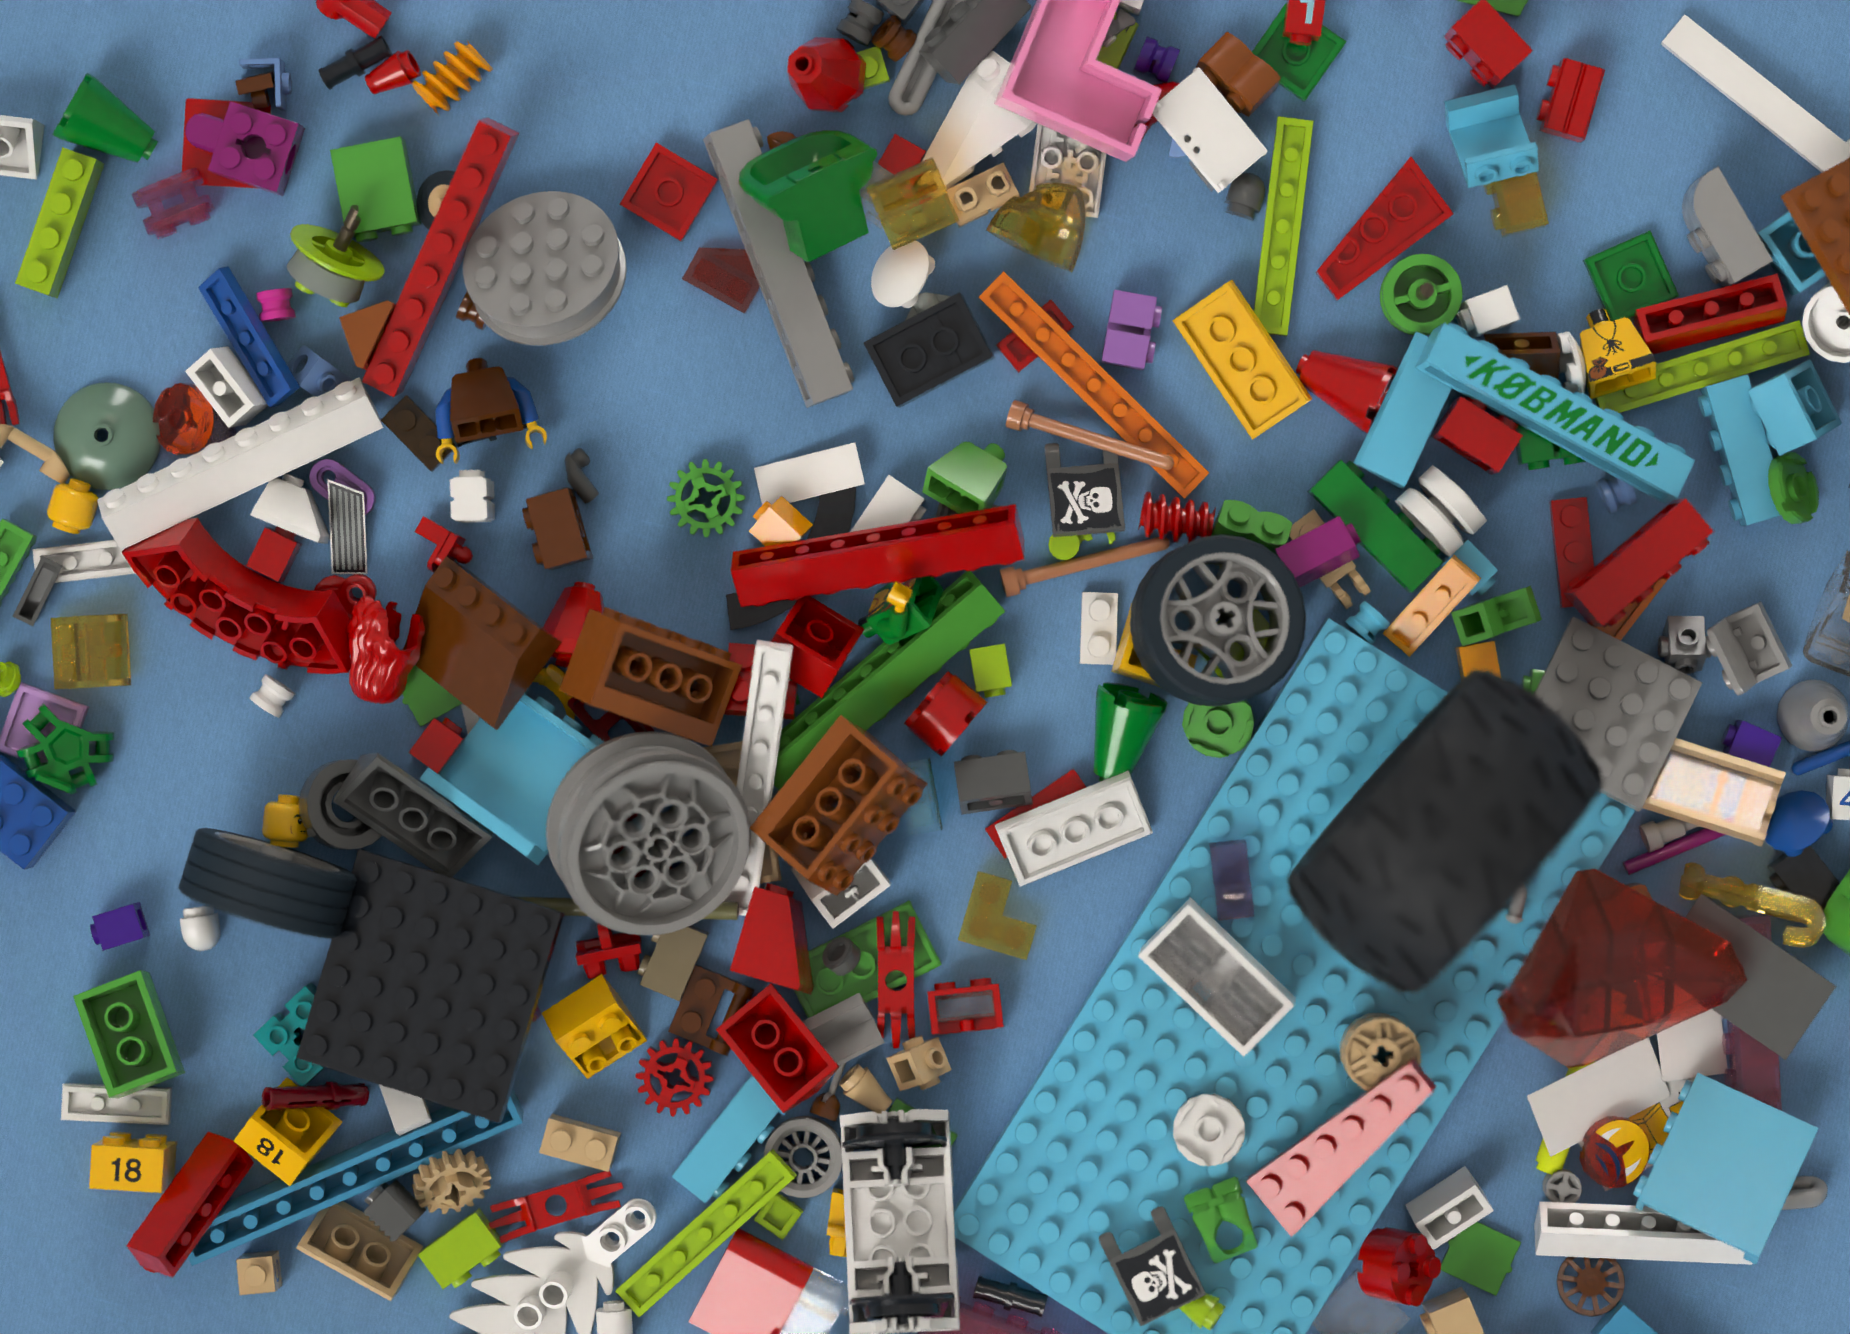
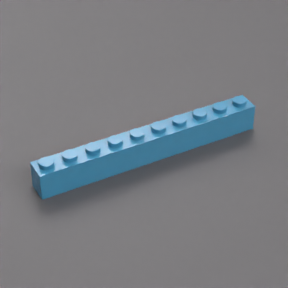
M512 1088L501 1123L446 1106L430 1113L432 1122L399 1136L395 1129L306 1167L290 1186L281 1179H278L227 1201L188 1256L191 1266L418 1169L419 1165H427L430 1163L429 1157L431 1156L437 1159L442 1158L443 1151H447L450 1155L455 1153L457 1149L462 1150L522 1124L524 1111L514 1089Z

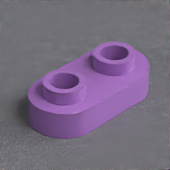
M323 459L312 467L309 476L310 483L314 490L327 500L328 484L324 482L323 476L327 471H333L336 476L334 482L364 493L365 515L373 510L376 502L373 489L341 463L331 459Z

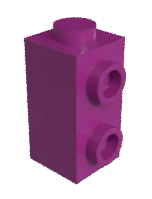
M1338 516L1275 550L1278 557L1293 573L1299 588L1360 557L1356 545L1361 543V540L1352 523L1345 526L1341 517Z

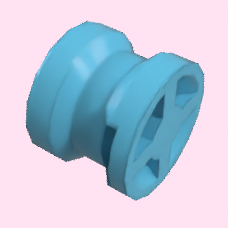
M1366 601L1359 605V612L1355 616H1351L1345 621L1358 636L1371 645L1376 641L1377 633L1380 630L1387 629L1390 625L1389 621Z

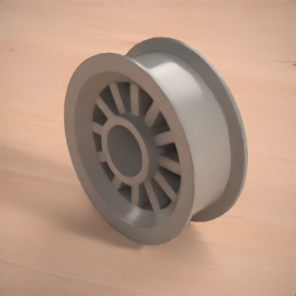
M797 1116L785 1120L773 1130L765 1146L764 1156L771 1149H774L779 1156L789 1158L785 1160V1163L788 1166L791 1165V1169L794 1172H799L797 1181L792 1180L781 1190V1192L792 1197L809 1198L825 1192L837 1180L842 1168V1147L838 1134L829 1124L816 1117ZM797 1131H805L804 1141L800 1140ZM810 1132L818 1135L812 1143L809 1142ZM792 1134L795 1145L786 1138L788 1135ZM821 1139H823L827 1144L822 1147L816 1148V1145L820 1142ZM782 1143L791 1151L780 1150L778 1147ZM799 1148H807L813 1153L814 1160L807 1166L799 1165L794 1160V1152ZM830 1152V1158L818 1156L821 1153ZM817 1162L829 1164L828 1169L824 1170ZM812 1169L818 1172L821 1177L815 1180ZM803 1173H807L810 1182L802 1183Z

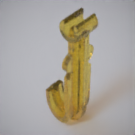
M1692 862L1685 864L1684 874L1681 876L1679 895L1686 900L1698 899L1702 893L1704 896L1720 900L1722 904L1728 907L1735 908L1742 905L1747 910L1808 925L1809 927L1805 928L1786 926L1782 936L1783 944L1804 948L1816 944L1825 930L1826 917L1821 906L1815 900L1754 883L1744 884L1743 880L1735 876L1716 877L1706 874L1705 869L1700 864Z

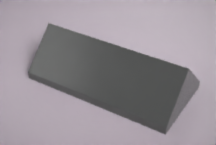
M379 753L365 754L359 757L333 801L433 871L453 877L493 837V832Z

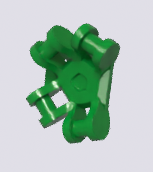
M43 703L38 708L40 712L31 721L27 718L22 723L39 742L16 751L18 757H23L28 769L25 770L27 778L35 776L36 780L70 793V795L77 793L76 789L84 785L90 784L91 787L97 785L89 763L114 761V754L110 753V741L114 740V732H89L59 720ZM51 722L56 728L46 737L41 730ZM89 741H95V753L89 754ZM44 750L48 762L41 763L37 752ZM80 766L83 767V771L70 776V770Z

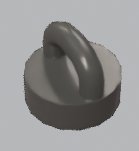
M837 937L827 944L822 960L824 965L838 976H844L857 966L860 961L861 951L849 938Z

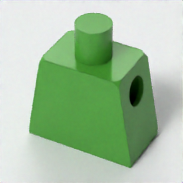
M963 442L927 468L922 492L958 514L990 509L1004 485L1008 468L1006 463L1003 462L1005 453L995 443L988 444L983 450L971 442Z

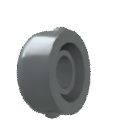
M338 760L320 766L307 778L300 792L299 814L307 830L308 837H313L317 842L329 848L338 850L361 849L371 845L382 836L355 816L349 822H344L338 819L332 811L331 803L333 796L341 788L358 760Z

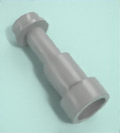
M1704 803V809L1698 812L1708 815L1712 803ZM1717 805L1714 817L1723 820L1721 811ZM1671 817L1658 823L1650 821L1639 826V831L1648 852H1653L1663 848L1664 843L1685 836V831L1699 826Z

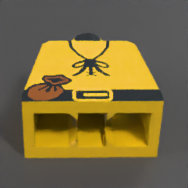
M1597 309L1587 315L1586 319L1590 328L1583 330L1579 335L1580 349L1586 365V384L1591 399L1656 379V360L1629 318L1624 317L1611 321L1605 309Z

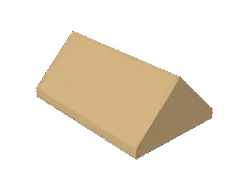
M342 1201L317 1213L296 1249L391 1301L400 1290L423 1245L403 1234L396 1241H390V1236H385V1231H379V1226H374V1221H369V1215H364L362 1211Z

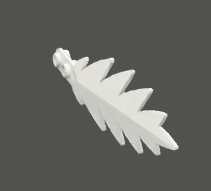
M640 1198L632 1199L589 1235L569 1231L557 1232L554 1239L566 1247L539 1246L505 1252L503 1255L504 1260L534 1275L505 1274L474 1279L471 1283L473 1288L504 1303L481 1304L454 1310L449 1315L450 1319L479 1334H566L568 1309L577 1333L591 1334L597 1309L598 1280L605 1294L610 1295L614 1287L612 1262L653 1228L657 1219L655 1208L647 1200ZM634 1211H641L645 1215V1219L636 1218ZM608 1233H616L619 1236V1240L614 1241L610 1239Z

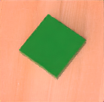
M1286 2L1252 53L1264 60L1281 77L1279 85L1305 102L1347 41L1322 25L1321 37L1318 41H1312L1311 45L1290 43V37L1282 36Z
M1651 230L1583 260L1602 306L1607 310L1611 321L1624 317L1631 318L1635 316L1636 309L1667 302L1679 297Z

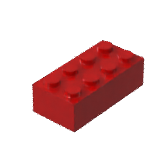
M1686 498L1672 500L1563 594L1591 626L1612 627L1627 614L1624 611L1627 605L1634 602L1639 604L1654 591V588L1651 586L1654 582L1663 578L1667 580L1682 567L1679 563L1682 558L1689 555L1695 556L1708 546L1710 542L1707 537L1714 531Z

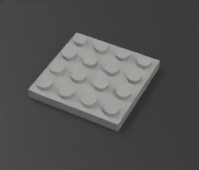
M1572 617L1534 694L1557 713L1588 748L1589 754L1601 768L1603 786L1600 793L1639 812L1652 789L1702 682Z

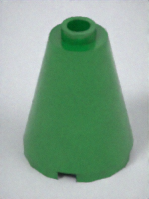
M86 73L52 134L61 140L137 163L141 157L148 160L158 143L157 140L152 138L155 131L89 73Z
M1106 682L1103 683V686L1098 685L1096 691L1093 772L1099 776L1098 780L1100 782L1126 771H1129L1130 775L1132 774L1166 712L1168 703L1165 699L1151 692L1149 698L1138 693L1139 688L1120 683Z

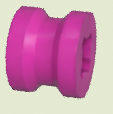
M291 288L273 289L256 293L257 301L262 305V312L259 314L261 322H276L296 318L295 310L290 305V299L293 297Z

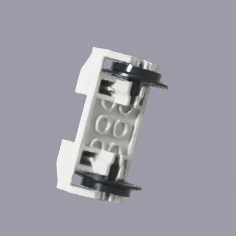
M911 1109L904 1113V1110H898V1112L882 1111V1114L862 1112L840 1115L850 1334L959 1331V1280L955 1244L954 1181L949 1111L941 1109ZM932 1126L936 1134H932ZM939 1144H942V1146H943V1147H932V1148H916V1147H926V1146H933V1145H939ZM854 1149L876 1150V1151H858V1152H853ZM949 1302L943 1318H924L941 1315V1304ZM867 1319H882V1321L868 1322Z

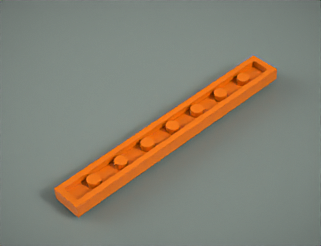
M1004 271L978 297L1125 442L1171 456L1174 459V466L1169 470L1150 466L1182 498L1185 499L1209 474L1172 435Z

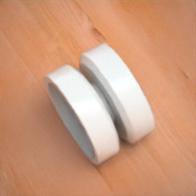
M1829 282L1812 296L1805 307L1802 326L1806 340L1816 353L1827 360L1846 363L1850 362V315Z
M1432 465L1418 478L1420 487L1429 499L1416 489L1408 488L1395 502L1425 537L1429 538L1440 551L1450 557L1463 545V538L1452 523L1465 533L1474 534L1487 520L1464 490Z

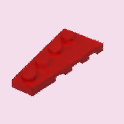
M1412 157L1406 161L1316 271V274L1336 301L1454 214Z

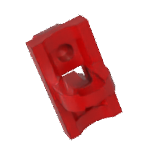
M599 924L597 925L599 937L576 942L577 953L575 956L577 965H583L589 979L596 978L601 974L603 976L607 974L605 960L618 958L620 970L624 972L639 969L641 935L628 933L612 934V929Z

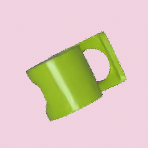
M1114 532L1106 533L1110 545L1116 538ZM1052 534L1048 544L1049 550L1057 559H1071L1079 551L1082 541L1093 540L1092 534L1053 537Z

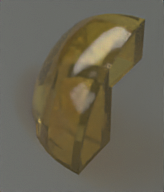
M1065 183L1040 184L1035 186L1036 190L1022 197H1012L997 211L986 229L989 233L1035 258L1071 273L1073 272L1080 253L1085 230V203L1082 193L1077 186Z

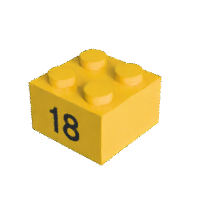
M286 1077L277 1088L298 1085ZM261 1105L249 1118L234 1139V1142L290 1186L326 1146L343 1123L325 1107L265 1110L266 1107Z
M110 1132L109 1136H103V1139L92 1145L89 1189L164 1192L175 1177L177 1141H167V1135L146 1134L145 1138L131 1139V1133Z

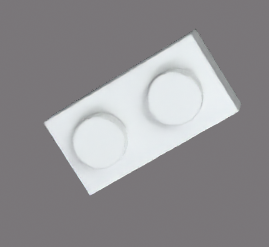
M1082 592L1080 664L1113 665L1117 644L1118 593Z

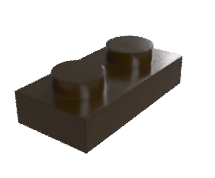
M406 395L381 421L433 472L441 464L436 457V450L442 444L441 439L437 438V426ZM452 441V445L457 448L458 446ZM452 449L444 451L443 461L453 452Z

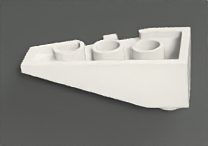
M993 50L967 77L914 175L918 181L938 196L974 171L975 164L989 154L995 157L1003 151L1002 145L1016 135L1022 138L1037 125L1032 120L994 104L1011 63Z

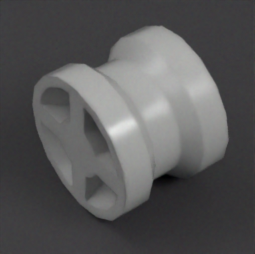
M1565 1168L1558 1170L1552 1175L1547 1173L1542 1182L1543 1192L1551 1202L1575 1203L1579 1200L1582 1193L1580 1180Z

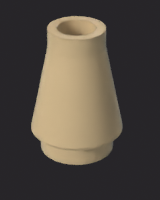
M859 1064L854 1065L839 1083V1086L844 1089V1095L873 1112L882 1114V1111H886L893 1101L882 1089L868 1067L862 1068Z

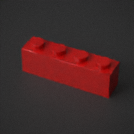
M1773 274L1636 309L1634 326L1651 353L1657 354L1784 322L1788 306L1778 274Z
M208 1131L127 1243L126 1247L139 1264L173 1278L253 1166L254 1162L251 1157L234 1140Z

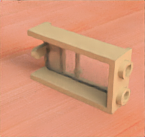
M1676 738L1642 808L1762 847L1786 772Z

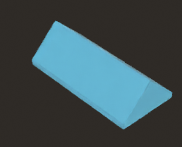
M1415 332L1354 461L1358 466L1400 489L1406 486L1452 389L1415 368L1429 337Z

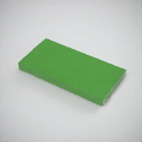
M910 900L879 915L883 916L885 946H890L893 911H899L901 946H907L909 916H915L914 978L942 965ZM877 917L837 936L849 938L861 951L860 961L857 966L844 976H838L824 965L822 960L824 949L833 939L809 950L813 982L812 994L794 990L808 1018L857 993L861 994L865 1003L878 997ZM893 970L887 974L885 982L893 990L905 984L907 979L903 972Z

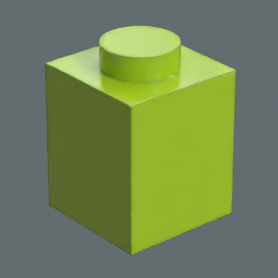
M1005 643L969 649L976 692L984 691L985 698L1005 695V687L1012 686Z

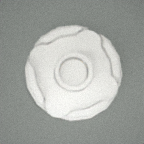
M1200 1094L1189 1098L1179 1108L1173 1121V1137L1178 1150L1189 1161L1200 1166H1216L1230 1161L1239 1152L1245 1139V1123L1240 1110L1229 1099L1218 1094Z

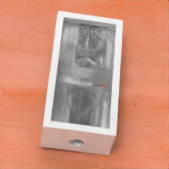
M1191 897L1139 951L1138 956L1243 1057L1295 1005L1296 997Z

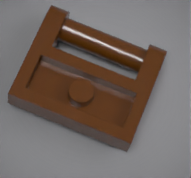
M696 964L668 1032L728 1056L731 1048L718 1033L715 1038L706 1033L724 989L733 992L734 995L722 1024L746 1004L747 999H752L755 989Z

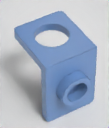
M280 58L239 59V65L243 69L274 68L276 108L280 111H286V94H291L292 80L291 74L285 73V62Z
M302 345L287 365L299 386L314 397L335 389L342 382L352 381L350 377L324 360L306 345ZM308 357L305 367L296 373V368L300 361Z

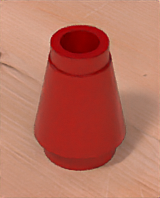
M409 50L402 53L397 51L369 74L365 75V81L370 91L376 95L380 92L412 84L415 78L421 76V71L416 59Z

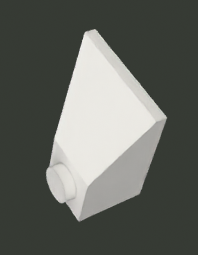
M286 473L282 479L277 477L269 481L254 506L251 516L317 543L328 544L330 540L329 532L311 490L302 487L304 480Z

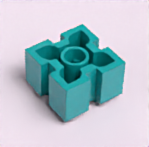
M312 983L304 986L284 1005L290 1011L286 1017L281 1012L273 1015L253 1034L272 1056L281 1052L289 1060L282 1067L300 1086L307 1085L325 1068L324 1066L296 1058L301 1043V1033L299 1031L300 1028L305 1030L317 990Z

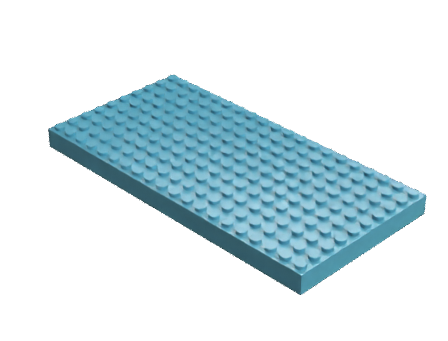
M1325 618L1256 727L1250 740L1232 765L954 1207L955 1237L1108 1334H1306L1635 810L1599 792L1578 824L1526 884L1527 898L1522 914V922L1513 924L1506 919L1510 906L1509 903L1462 954L1417 992H1399L1386 983L1379 982L1357 969L1322 939L1305 918L1301 908L1289 894L1287 877L1305 852L1348 801L1448 692L1335 621ZM1190 897L1296 997L1294 1007L1244 1057L1138 956L1141 947ZM1201 980L1192 987L1205 1000L1214 993ZM1368 1013H1385L1396 1017L1415 1034L1421 1050L1420 1067L1436 1085V1088L1305 1225L1291 1237L1247 1184L1246 1180L1254 1172L1367 1091L1351 1079L1340 1060V1042L1346 1028L1355 1019ZM1383 1046L1377 1047L1378 1053L1372 1055V1058L1377 1059L1383 1064L1386 1062L1385 1056L1390 1055L1391 1051H1386ZM1200 1094H1218L1229 1099L1240 1110L1245 1123V1139L1239 1152L1230 1161L1216 1166H1200L1189 1161L1178 1150L1173 1137V1121L1179 1108L1189 1098ZM1231 1177H1237L1243 1191L1241 1196L1245 1199L1258 1247L1219 1263H1214L1211 1260L1203 1237L1192 1219L1193 1214L1189 1213L1184 1196L1205 1187L1212 1189V1186ZM1157 1207H1163L1172 1222L1204 1291L1220 1298L1219 1302L1226 1306L1212 1330L1209 1331L1205 1327L1200 1329L1179 1308L1140 1326L1099 1242V1236L1106 1232H1111L1121 1253H1125L1161 1235L1151 1216V1211ZM1222 1221L1217 1231L1216 1242L1224 1250L1236 1248L1242 1243L1243 1232L1236 1225Z

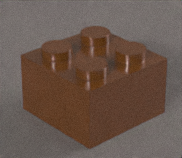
M567 487L526 499L528 507L523 508L522 512L527 529L535 531L537 542L532 543V548L537 564H544L547 570H555L593 559L573 489Z

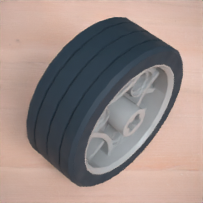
M1215 535L1202 537L1168 552L1153 564L1138 585L1131 606L1130 630L1133 647L1142 667L1154 682L1176 698L1195 705L1215 707L1234 704L1268 691L1286 676L1297 660L1305 638L1306 611L1304 600L1293 573L1269 549L1259 543L1238 536ZM1206 564L1220 565L1216 576L1212 574ZM1191 568L1207 585V589L1195 598H1192L1182 576ZM1230 580L1238 582L1241 586V595L1238 599L1230 596L1227 591V584ZM1173 587L1180 599L1178 601L1168 600ZM1258 591H1260L1264 601H1255ZM1253 609L1268 611L1269 630L1254 631ZM1178 612L1185 614L1189 618L1190 624L1186 632L1179 630L1175 625V616ZM1268 637L1264 650L1257 638ZM1233 642L1243 647L1244 657L1241 661L1234 660L1230 655V647ZM1172 644H1183L1179 655L1174 650ZM1193 647L1210 657L1201 673L1187 665ZM1216 666L1219 667L1224 678L1210 677Z
M200 828L195 832L179 883V890L186 897L247 920L303 935L332 939L340 935L357 879L352 872L345 868L290 848L270 845V842L232 832Z

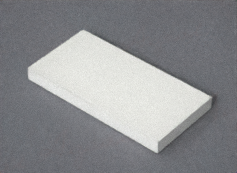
M1129 771L995 824L1020 887L1153 833Z

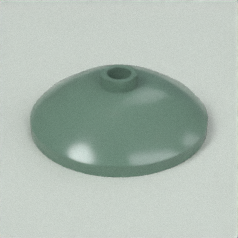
M106 382L86 386L74 393L64 403L55 421L53 439L55 451L64 462L69 475L74 479L91 484V488L113 490L121 489L136 482L151 470L160 452L162 431L156 411L142 394L125 385ZM105 428L109 434L108 439L100 442L97 438V433L100 429Z

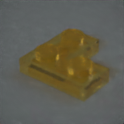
M977 871L958 940L1027 960L1037 925L1003 915L1012 880Z

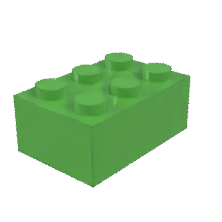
M139 970L73 996L109 1098L119 1099L185 1073L150 972Z

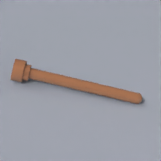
M1014 400L1009 409L1006 420L1007 428L1021 431L1022 429L1029 430L1031 427L1165 470H1169L1174 466V459L1169 455L1034 414L1035 410L1030 409L1027 403Z
M1155 537L1022 571L1021 568L1014 569V566L1000 569L999 572L1005 596L1018 595L1020 590L1026 589V585L1163 551L1169 547L1170 541L1167 537L1164 540Z

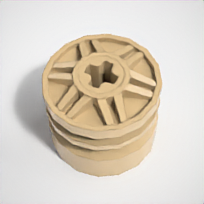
M1368 1013L1355 1019L1344 1031L1340 1042V1060L1346 1073L1362 1089L1367 1091L1412 1058H1414L1419 1066L1421 1063L1420 1045L1415 1034L1398 1018L1385 1013ZM1383 1046L1386 1051H1391L1390 1055L1385 1056L1386 1062L1383 1064L1377 1059L1372 1058V1055L1378 1053L1377 1047Z

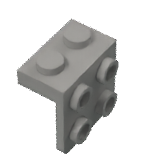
M1761 601L1722 618L1707 630V647L1714 657L1718 656L1724 669L1722 670V677L1725 684L1730 690L1734 689L1738 696L1746 693L1756 683L1792 667Z

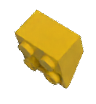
M602 974L542 1012L555 1042L587 1079L647 1041L646 1036L618 993Z

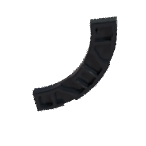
M856 487L819 496L817 515L807 539L849 532L855 510ZM737 593L727 594L730 630L746 628L768 621L792 608L797 600L769 602L758 607L753 605L741 607Z

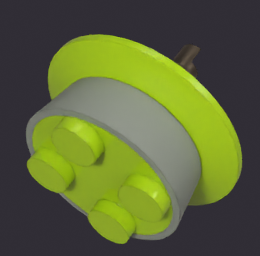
M357 205L351 206L343 223L344 226L341 227L339 233L309 224L296 225L290 232V238L298 248L287 264L288 272L296 280L295 286L305 293H317L326 297L340 307H348L349 303L359 301L365 281L380 280L385 272L383 264L372 252L352 240L355 230H357L361 221L357 216L359 212Z

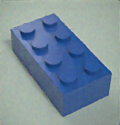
M0 752V852L25 870L35 866L76 813V810L35 778H27L22 768Z

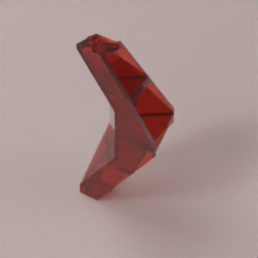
M1588 869L1576 871L1510 986L1497 1001L1512 1034L1566 1067L1572 1068L1593 1063L1726 1003L1748 980L1731 942L1599 870Z

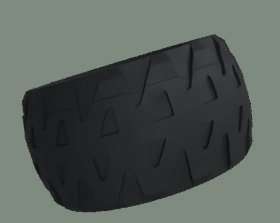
M1473 670L1412 730L1314 841L1287 877L1289 894L1299 905L1302 914L1318 935L1350 964L1399 992H1417L1434 980L1471 945L1557 850L1599 794L1603 786L1601 768L1589 754L1588 748L1573 729L1535 694L1510 680L1506 681L1491 671Z

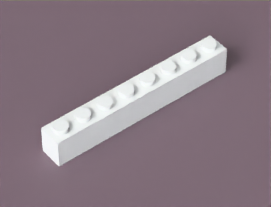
M360 377L352 381L342 382L335 389L318 397H310L299 406L286 412H278L272 415L269 420L254 427L244 428L236 435L219 443H212L202 451L187 458L177 459L170 466L155 473L145 474L136 482L121 489L109 491L104 497L97 499L102 519L120 550H123L382 429L383 426L377 409Z

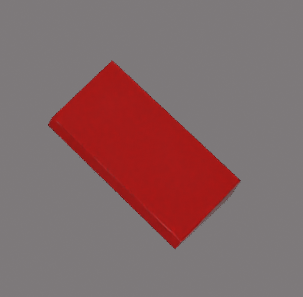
M772 983L716 1029L782 1113H786L819 1092L839 1068V1065Z

